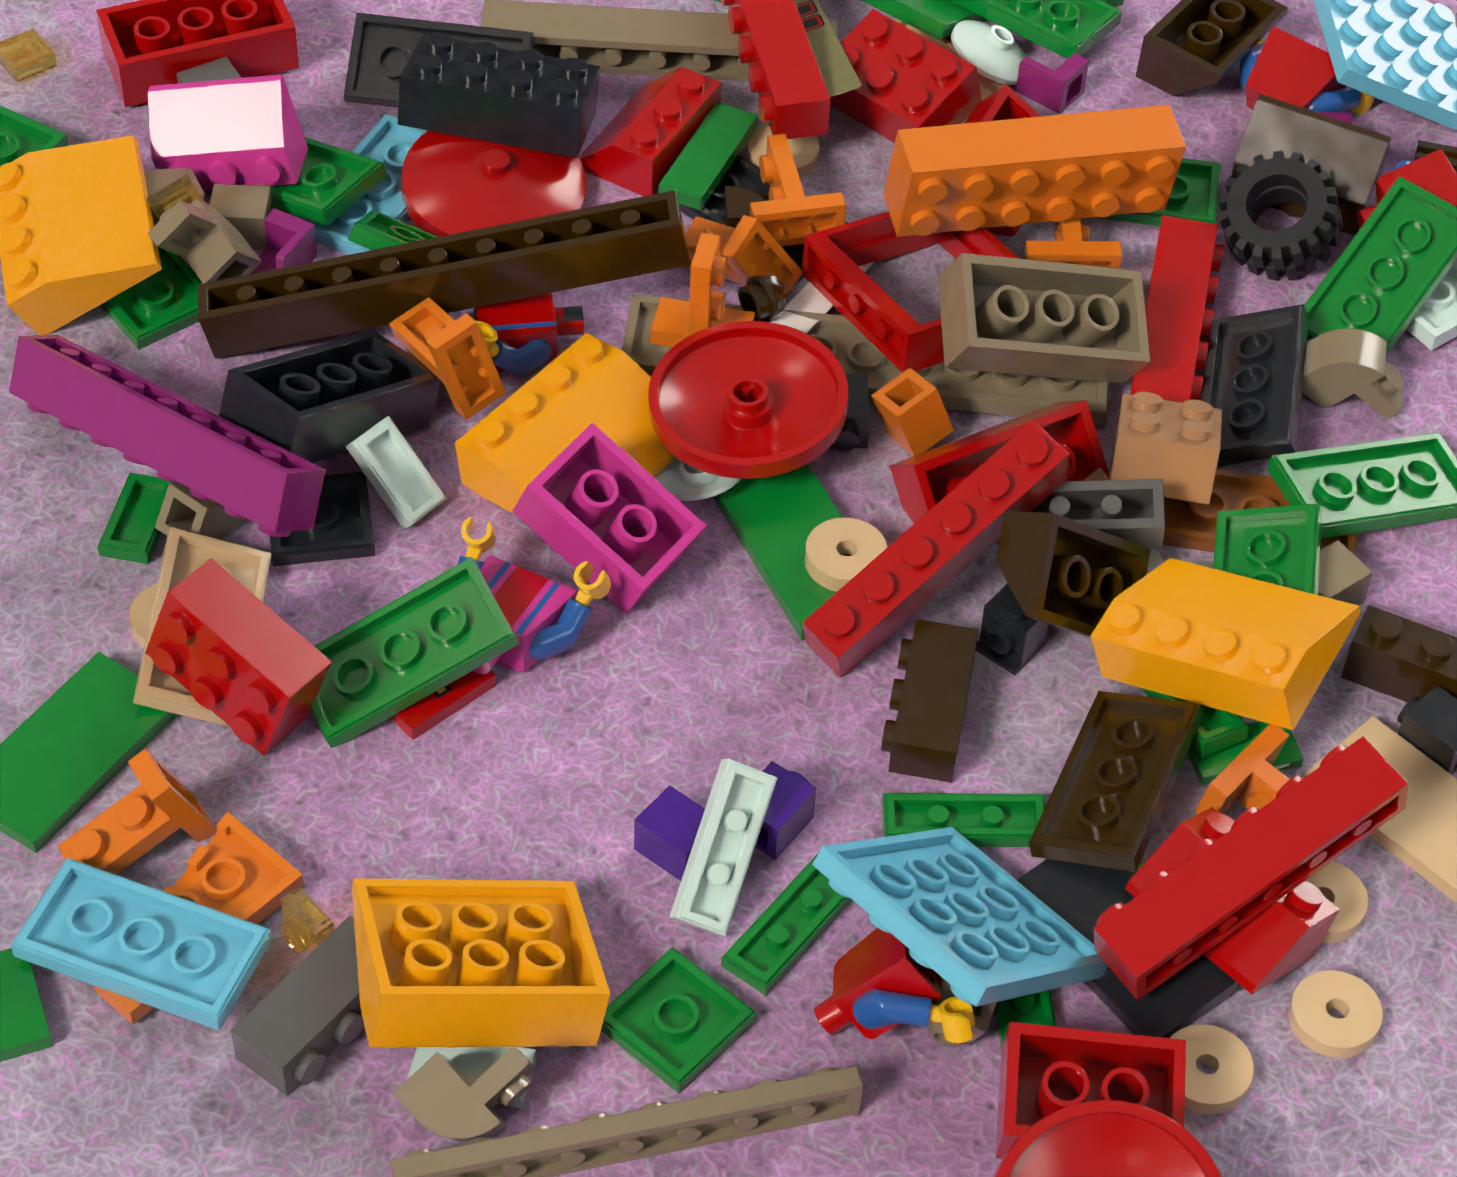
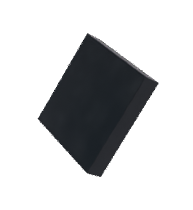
M363 472L324 475L313 529L291 531L288 537L270 536L273 566L375 556L367 479Z

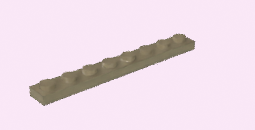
M857 1066L843 1069L826 1067L816 1070L808 1076L784 1081L780 1079H766L749 1088L729 1092L721 1090L707 1091L695 1099L670 1104L652 1102L635 1111L615 1115L593 1114L585 1117L580 1122L556 1127L538 1125L525 1130L521 1134L496 1139L479 1137L466 1142L462 1146L437 1151L431 1149L415 1150L408 1153L405 1157L391 1160L392 1177H554L856 1115L860 1113L863 1084Z

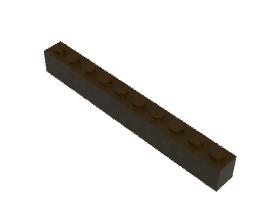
M676 190L198 284V320L214 358L217 359L389 325L390 322L428 297L446 313L690 266V258Z

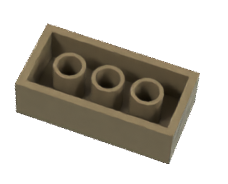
M961 253L938 276L945 368L1125 383L1150 363L1142 271Z

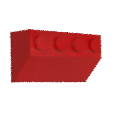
M1087 400L1060 401L889 465L902 508L915 524L1032 420L1069 453V478L1066 481L1109 480L1110 475Z

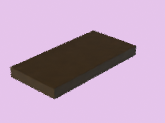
M1098 691L1028 843L1031 856L1137 872L1201 722L1202 712L1200 703Z

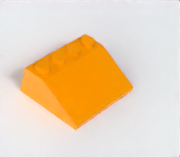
M133 135L28 152L0 167V259L6 303L14 313L39 335L50 334L162 270L158 247L147 234L154 227L139 141Z
M585 333L455 442L462 484L483 498L514 514L512 510L527 485L592 422L651 476L658 475L676 457L660 442L651 424L648 400L651 377L624 351Z
M1169 558L1113 599L1090 638L1101 675L1104 678L1294 730L1358 619L1361 610L1359 605Z
M353 878L352 900L360 1009L369 1048L597 1046L610 998V991L574 881Z

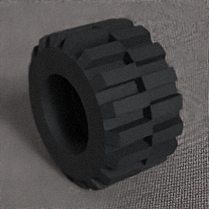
M1273 151V158L1265 160L1263 154L1253 157L1255 164L1248 167L1243 163L1236 169L1238 178L1229 177L1224 184L1227 194H1220L1219 206L1221 212L1218 214L1229 250L1234 254L1235 260L1241 266L1247 263L1249 272L1259 276L1262 270H1265L1270 280L1278 281L1280 274H1287L1288 280L1298 279L1297 272L1304 269L1309 275L1317 270L1316 261L1319 259L1324 263L1328 261L1332 256L1330 246L1337 247L1341 239L1339 229H1343V219L1332 178L1327 171H1321L1320 164L1311 158L1305 163L1303 154L1293 152L1290 158H1285L1283 151ZM1292 202L1306 208L1301 219L1286 229L1266 230L1256 225L1261 213L1274 204Z

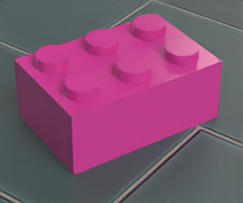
M593 422L527 485L512 510L517 517L575 569L580 563L589 561L594 567L592 577L588 580L591 584L597 581L599 574L604 570L611 582V588L606 597L625 614H628L689 551L707 526Z

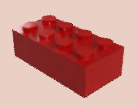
M139 0L96 10L102 51L125 107L147 103L150 86L178 84L176 73L226 56L241 78L267 76L299 68L296 28L283 0Z

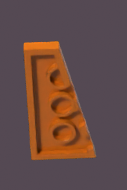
M227 811L216 825L217 833L205 847L200 845L187 861V870L172 888L167 886L163 892L258 925L303 889L304 881L302 873ZM94 986L95 992L132 1025L155 1008Z

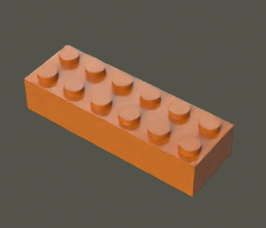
M1170 105L901 129L897 131L883 195L897 237L910 235L924 236L931 233L960 230L972 231L978 228L1000 226L1013 227L1021 224L1049 221L1061 222L1074 218L1108 217L1110 215L1139 212L1150 213L1165 210L1186 149V144Z

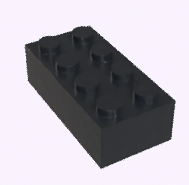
M442 33L422 34L400 75L397 125L577 158L596 115L600 66L587 64L579 58L559 59L543 56L535 50L515 51L499 48L495 44L486 41L472 43L455 40L451 36Z
M371 330L229 369L219 416L311 463H316L348 453L346 445L388 416L403 436L430 427L441 380L421 361L376 331Z

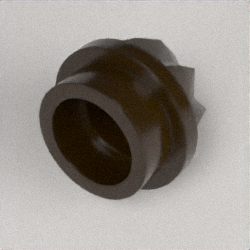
M754 275L748 278L746 285L738 290V298L742 309L755 312V321L765 320L770 322L776 319L778 314L786 307V299L788 297L786 287L776 276Z

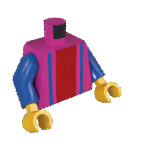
M468 517L461 526V534L468 547L465 557L459 556L458 564L473 557L520 643L474 669L473 672L487 674L495 663L518 672L529 670L539 660H544L570 650L576 643L593 610L589 606L592 599H601L610 591L611 582L607 573L602 570L597 581L587 585L588 580L592 577L594 567L589 561L580 563L574 572V581L580 589L577 594V590L492 555H489L485 562L480 561L482 553L493 547L496 535L491 523L488 522L486 534L480 539H472L471 534L474 531V520L472 517Z

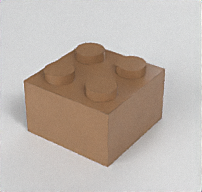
M1137 392L1134 395L1123 394L1113 445L1109 480L1163 479L1164 497L1210 504L1220 453L1222 409L1213 408L1209 403L1200 400H1187L1184 403L1166 401L1159 395L1150 392Z

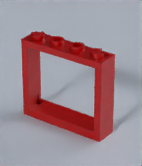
M888 211L805 235L802 276L903 373L909 368L918 371L944 362L941 318L919 324L859 266L873 262L876 263L936 244H940L955 259L961 253L1020 258L986 228H978L972 231L960 230L931 233L924 236L910 235L897 237Z

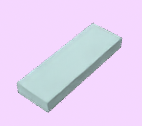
M729 758L721 759L669 918L718 936H726L777 777Z

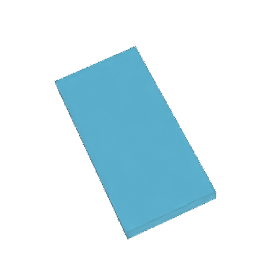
M385 114L352 152L383 162L387 176L327 227L305 220L315 225L317 243L347 255L370 251V249L348 240L353 225L368 212L376 210L404 223L410 216L402 199V167L409 149L428 130L397 125L398 118Z
M67 858L12 942L11 948L13 956L220 1031L271 944L272 935L271 929Z

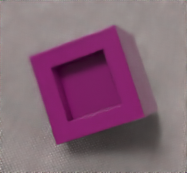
M1074 53L1054 71L1029 57H1025L1019 64L1016 92L1061 114L1084 92L1089 60Z
M274 208L264 219L267 248L259 255L262 263L251 274L313 262L317 257L315 225Z

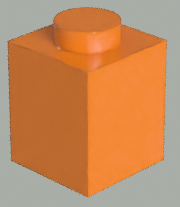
M911 368L871 395L887 434L911 456L927 451L954 431L937 388Z

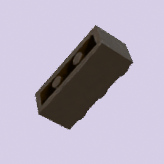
M916 619L913 639L902 638L897 669L906 670L904 680L894 678L889 710L898 711L896 721L886 719L881 744V751L890 753L888 772L952 783L979 629Z

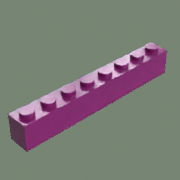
M60 335L19 336L9 393L28 402L27 407L30 410L51 414L59 419V425L62 427L87 433L91 436V442L100 446L115 448L124 453L123 458L135 464L147 465L157 470V477L170 482H179L189 487L191 495L200 499L213 500L223 505L225 513L234 517L249 519L259 524V530L267 535L288 537L291 531L313 529L325 469Z

